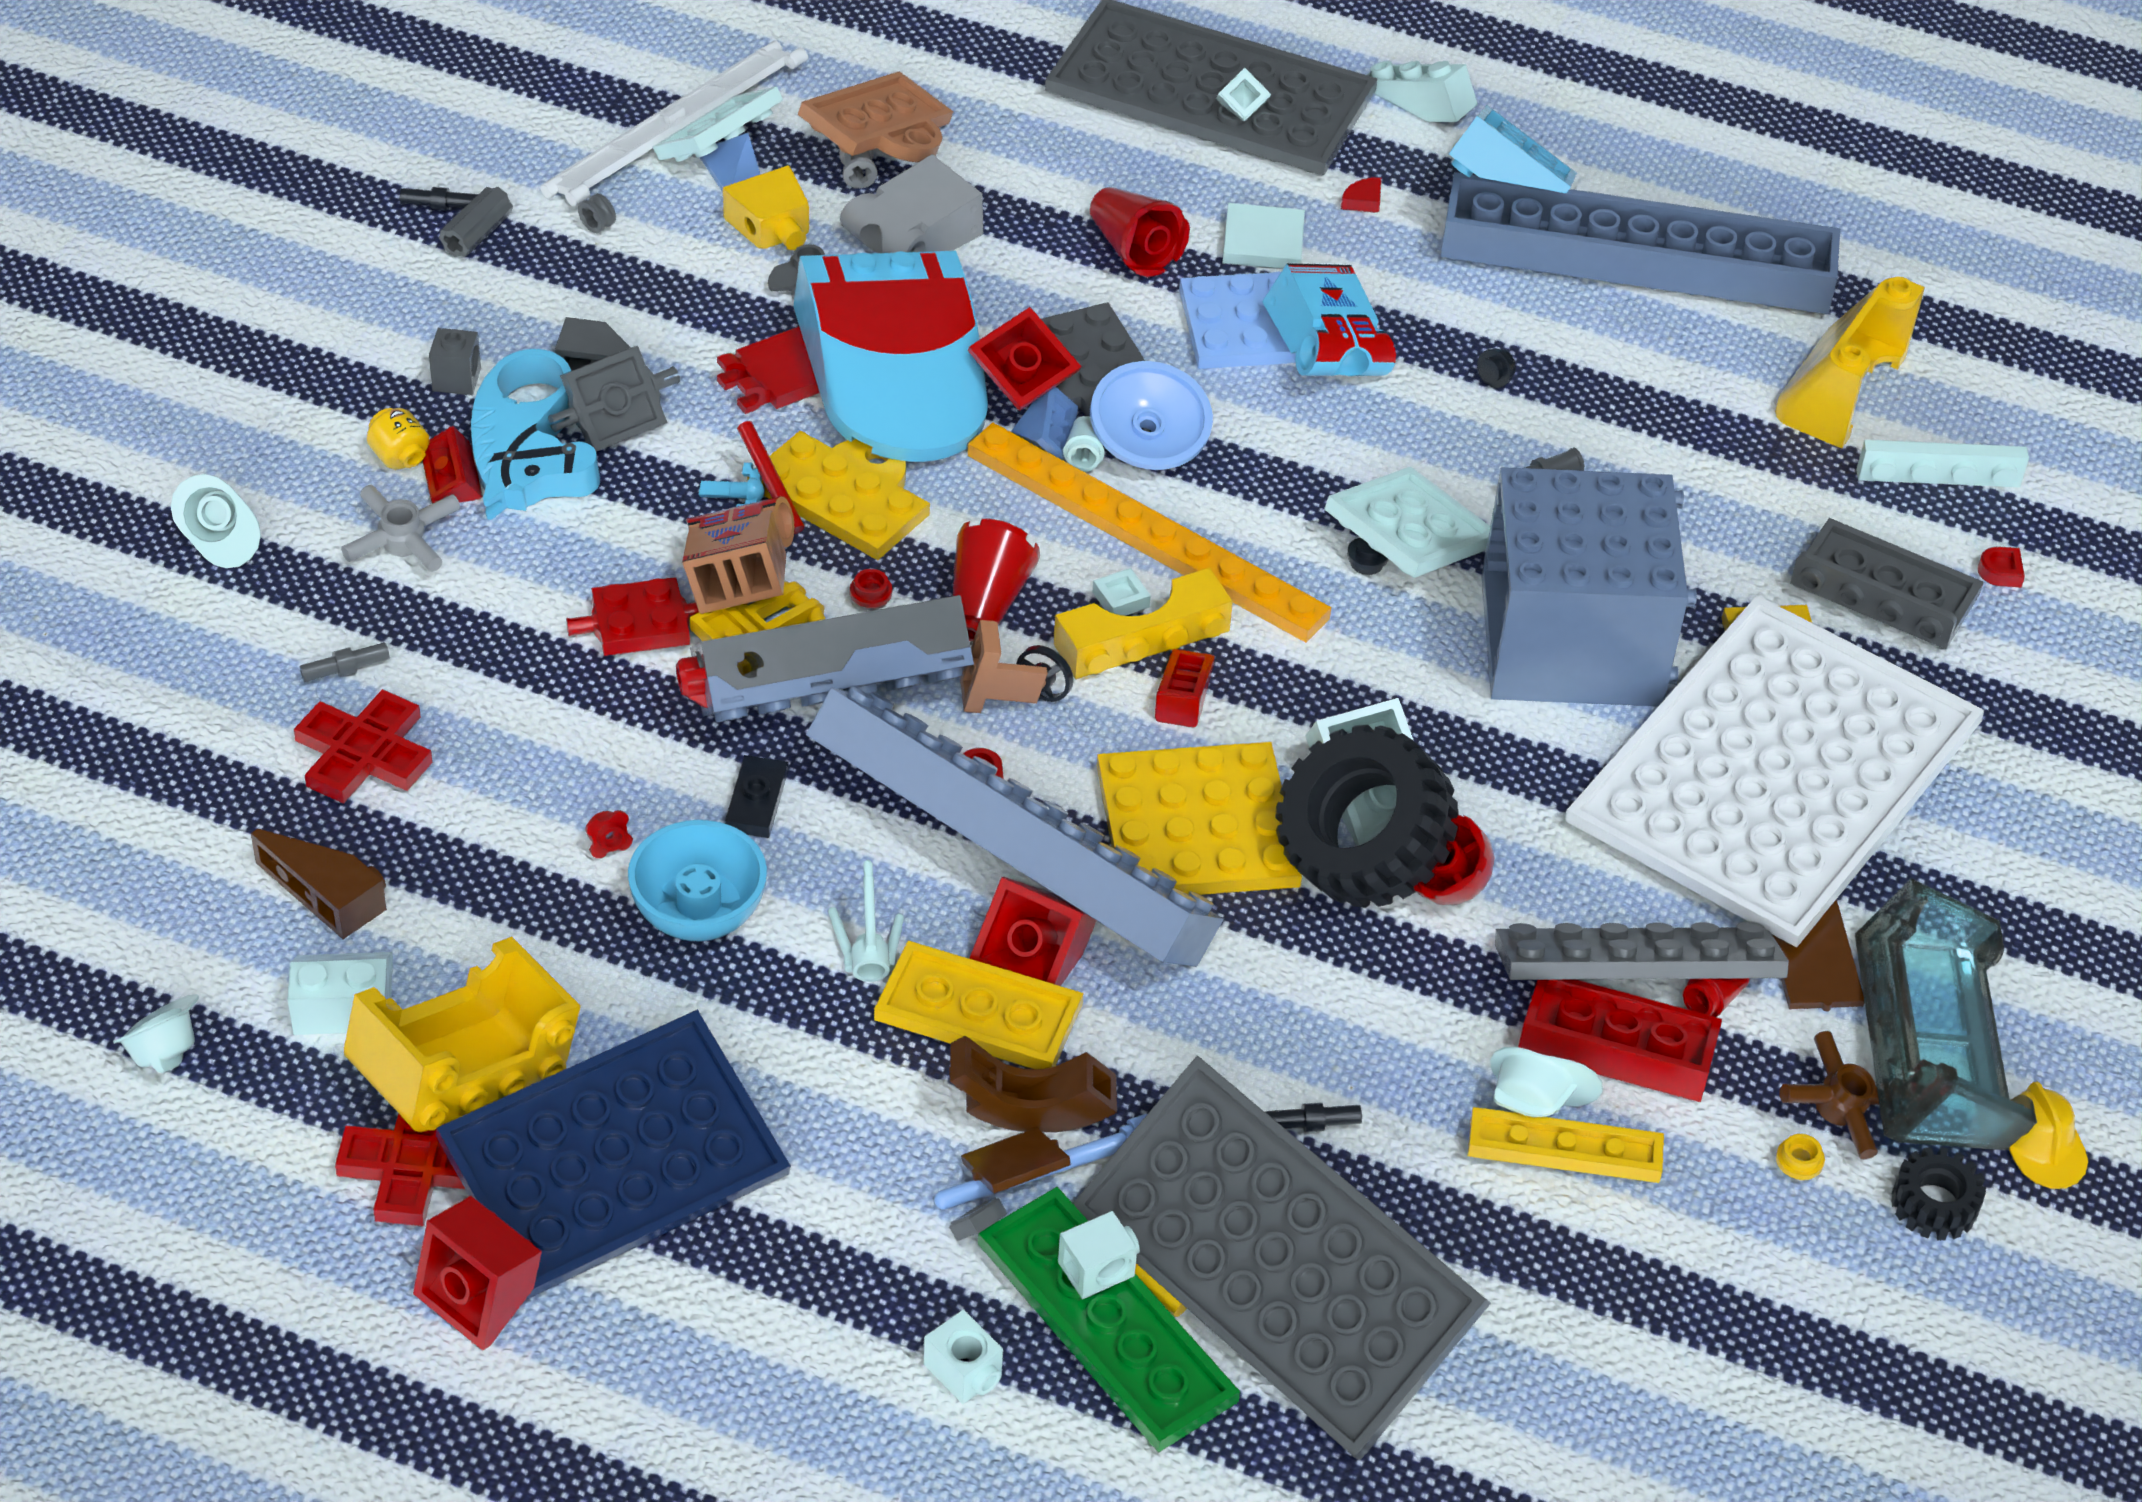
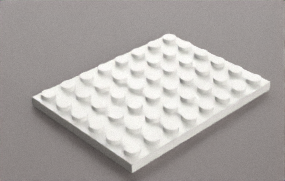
M1756 596L1566 811V822L1745 920L1764 926V930L1770 931L1776 937L1798 947L1982 722L1984 710Z

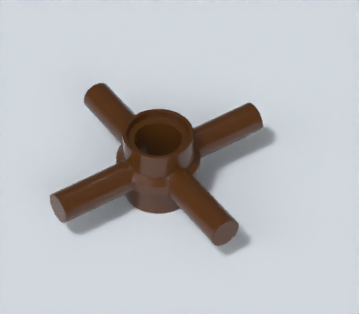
M1830 1031L1819 1032L1814 1036V1041L1827 1072L1826 1078L1822 1081L1821 1085L1783 1084L1779 1091L1780 1099L1783 1103L1815 1104L1820 1115L1828 1122L1839 1126L1847 1125L1860 1159L1867 1160L1877 1155L1878 1150L1863 1114L1869 1108V1105H1908L1911 1099V1092L1906 1086H1876L1873 1077L1864 1068L1856 1064L1843 1063Z

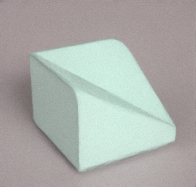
M1244 68L1217 95L1216 99L1245 122L1269 100L1271 94Z

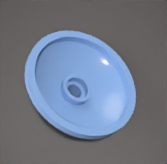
M1138 361L1115 368L1099 382L1090 405L1091 424L1101 444L1121 461L1139 468L1163 470L1178 467L1189 462L1202 451L1212 430V408L1201 386L1180 369L1160 362ZM1141 428H1148V429H1150L1152 432H1146V431L1142 430Z

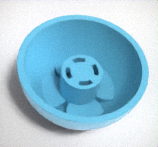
M709 820L682 821L657 830L637 847L631 857L628 868L630 891L642 915L663 933L686 941L717 939L742 926L759 905L767 878L766 861L755 841L735 827Z

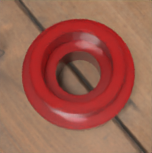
M865 569L857 573L851 582L850 597L857 605L865 608L881 607L887 604L892 597V584L882 571Z

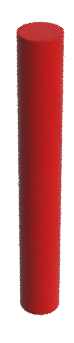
M752 421L741 423L737 430L771 498L781 496L788 500L794 517V534L801 532L805 526Z

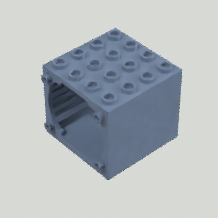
M1500 468L1481 576L1491 699L1659 706L1665 700L1668 684L1677 685L1678 666H1672L1686 607L1695 608L1697 600L1696 589H1687L1677 508L1682 509L1684 492L1683 490H1674L1673 475Z

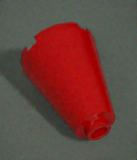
M1114 187L1103 188L1093 197L1090 204L1091 218L1125 265L1134 273L1146 277L1160 275L1167 271L1163 267L1169 264L1172 259L1177 262L1183 255L1189 241L1190 226L1188 220L1184 218L1183 211L1177 205L1165 200Z
M986 518L981 519L980 525L970 527V521H968L960 528L956 538L953 596L961 595L969 641L972 642L980 620L995 621L999 625L1036 568L1040 558V547L1038 544L1035 543L1033 548L1026 541L1028 533L1005 521Z

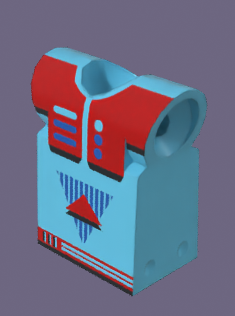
M1287 263L1262 303L1290 352L1296 353L1295 361L1298 373L1302 376H1384L1389 374L1396 363L1394 343L1386 332L1377 328L1378 318L1352 265Z

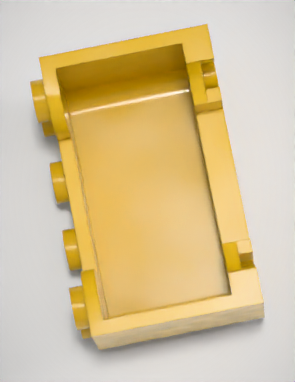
M513 937L493 943L491 951L496 957L484 970H481L478 966L470 968L465 987L402 1010L392 998L386 999L376 987L354 994L344 1044V1055L415 1131L435 1130L445 1123L566 1069V1062L581 1005Z

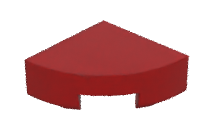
M1366 178L1348 186L1342 196L1341 209L1379 212L1382 178Z

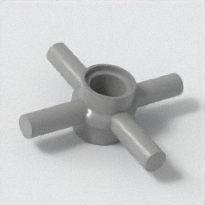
M373 485L365 486L360 496L380 517L378 530L342 546L341 550L345 559L351 562L384 546L385 550L394 556L404 557L414 554L430 572L438 570L442 566L443 561L423 540L424 526L460 510V504L456 496L452 494L418 510V507L411 501L398 499L388 502Z

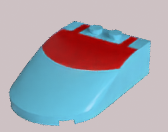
M899 251L895 253L800 256L793 307L826 414L835 429L850 442L856 438L872 446V453L875 455L900 461H934L953 456L965 450L967 442L983 431L988 409V398L984 369L967 351L969 346L980 339L971 294L957 252Z

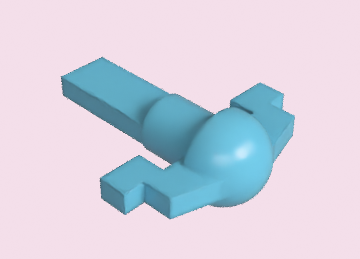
M744 462L742 475L749 477L747 482L701 481L699 496L745 499V504H737V507L759 502L764 496L765 489L757 468H753L754 465L752 463Z

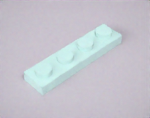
M1864 440L1856 470L1858 480L2020 487L2028 464L2029 454L2027 447Z

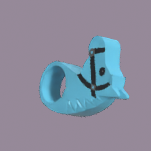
M526 349L504 357L485 376L477 391L471 418L472 446L478 477L485 490L483 501L484 505L487 506L486 517L488 520L495 518L506 508L526 511L528 506L544 498L583 497L593 493L599 487L600 474L595 448L584 442L561 443L556 438V435L562 429L554 432L550 425L563 421L565 418L551 423L548 421L549 415L569 408V398L560 375L571 371L565 359L554 352L543 349ZM529 384H548L558 388L549 397L538 401L520 402L517 404L516 400L508 398V395L514 390Z

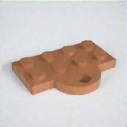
M898 71L802 101L797 115L808 122L812 129L824 134L837 144L841 151L851 156L878 148L897 159L920 162L932 154L934 156L937 155L942 142V133L939 127L950 123L954 111Z

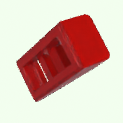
M1179 649L1172 650L1157 691L1156 721L1186 727H1196L1198 725L1214 667L1215 656Z

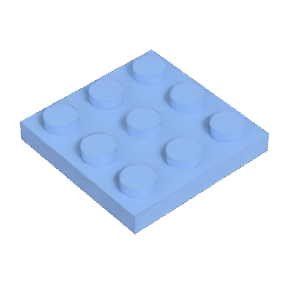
M1281 271L1274 273L1180 278L1179 292L1198 369L1296 363V353L1290 352L1262 303Z

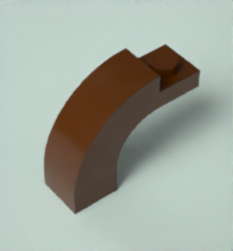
M966 1035L951 1043L950 1082L956 1088L966 1093V1112L983 1122L1019 1132H1025L1036 1127L1042 1132H1063L1092 1125L1117 1113L1116 1074L1088 1052L1054 1067L1023 1069L999 1061Z

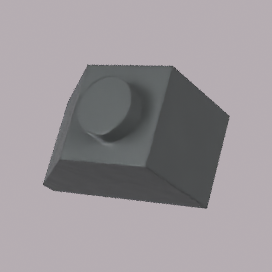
M566 317L555 347V353L565 359L572 371L628 349L630 346L606 322Z

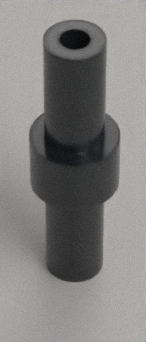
M432 187L431 190L401 188L400 203L430 206L431 210L448 211L449 208L464 209L478 194L450 192V189L445 187Z
M1320 1102L1302 1104L1301 1109L1265 1111L1284 1129L1303 1128L1304 1132L1324 1131L1325 1126L1362 1123V1109L1360 1105L1324 1107L1323 1103Z

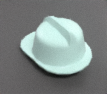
M207 474L191 476L180 483L172 497L171 511L173 520L203 557L212 564L224 568L239 567L251 560L259 547L261 537L259 522L253 511L233 488L220 478Z
M197 994L187 995L157 1009L137 1022L122 1038L113 1041V1043L120 1042L139 1067L153 1066L158 1072L163 1073L179 1066L182 1062L183 1052L191 1048L195 1041L189 1010L198 1001L199 996Z
M1503 1047L1495 1051L1490 1059L1491 1070L1497 1078L1494 1102L1507 1108L1510 1112L1535 1118L1547 1117L1558 1112L1562 1106L1588 1105L1597 1100L1603 1092L1602 1080L1585 1065L1571 1060L1539 1054L1520 1047Z

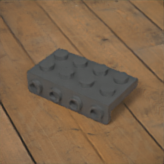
M1828 518L1808 550L1801 552L1797 557L1790 584L1943 649H1947L1979 597L1984 582Z

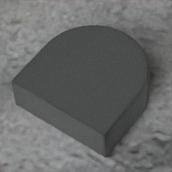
M994 1197L952 1221L949 1228L955 1239L960 1241L980 1233L1008 1213L1000 1199Z

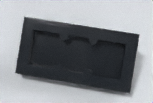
M744 755L725 818V824L735 827L747 835L770 838L788 774V762Z

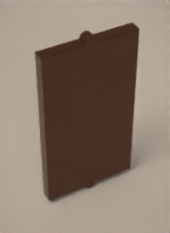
M1837 899L1798 947L1772 934L1789 961L1787 978H1781L1789 1009L1822 1008L1823 1011L1828 1012L1831 1008L1864 1006L1865 998Z

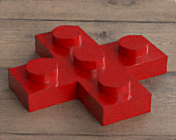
M383 689L357 717L319 701L294 728L296 742L323 753L304 775L306 787L343 804L369 775L408 791L433 763L431 750L403 738L421 718L419 705Z
M399 1113L394 1130L345 1125L335 1163L337 1177L381 1181L373 1209L375 1222L424 1226L434 1186L465 1189L436 1137V1129L423 1132L415 1131Z

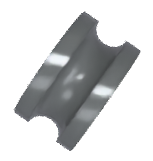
M596 193L589 200H585L578 205V214L582 223L593 233H600L605 229V226L609 227L616 221V213L612 204L602 194Z

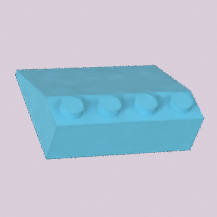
M1488 105L1477 115L1449 153L1454 158L1451 164L1467 177H1471L1474 173L1480 178L1567 193L1577 175V172Z

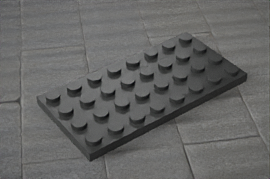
M1101 0L1046 77L1045 91L1324 176L1375 93L1378 78L1115 0ZM1244 68L1271 94L1269 100L1245 122L1216 99L1217 95Z
M1198 1055L1073 1202L1075 1207L1088 1221L1113 1211L1122 1226H1129L1137 1237L1140 1251L1136 1256V1263L1358 1460L1364 1457L1491 1304V1302Z

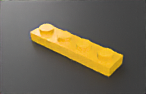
M1473 1107L1470 1119L1467 1157L1660 1183L1663 1171L1664 1133L1550 1117L1535 1118L1520 1113Z

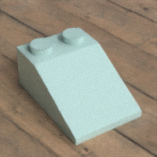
M1399 698L1318 720L1305 735L1310 748L1319 740L1322 743L1329 741V734L1344 729L1347 733H1352V727L1356 725H1369L1373 730L1381 725L1392 728L1397 734L1404 733L1413 740ZM1383 785L1371 788L1357 796L1346 808L1341 818L1356 846L1365 844L1375 838L1389 823L1396 806V786Z

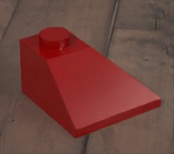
M1031 307L969 346L967 350L1019 411L1080 371L1082 367Z
M1001 877L969 959L1061 986L1083 956L1097 920L1053 892Z

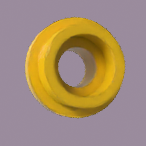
M1794 1134L1779 1145L1776 1153V1162L1780 1170L1789 1177L1798 1180H1809L1821 1173L1825 1163V1156L1820 1143L1814 1137L1807 1134Z

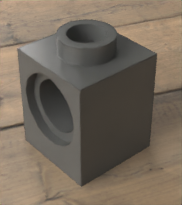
M437 328L429 352L432 391L473 396L481 371L478 332Z

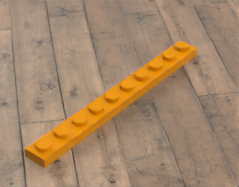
M994 422L968 443L967 456L1180 574L1187 575L1211 568L1233 603L1305 643L1330 620L1332 607Z

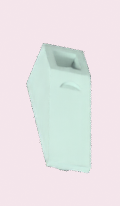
M1383 61L1373 65L1370 68L1371 71L1367 74L1368 76L1378 78L1375 95L1427 122H1457L1478 105L1466 64H1449L1448 61H1439L1434 64H1420L1419 61L1392 64L1391 61Z

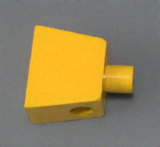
M789 165L723 187L724 219L756 247L766 249L783 243L787 249L795 250L805 243L806 234L809 232V204Z

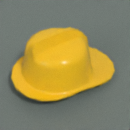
M2036 1081L2032 1082L2026 1091H2023L2013 1099L2005 1101L1997 1112L1996 1123L2015 1163L2026 1177L2034 1183L2050 1189H2066L2077 1184L2086 1174L2088 1158L2085 1147L2075 1128L2073 1108L2063 1095L2043 1088L2040 1082Z

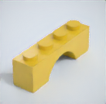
M1206 568L1172 579L1170 598L1161 608L1149 614L1140 616L1118 615L1101 608L1095 603L1056 614L1053 645L1069 664L1074 678L1078 679L1229 632L1233 601L1211 568Z

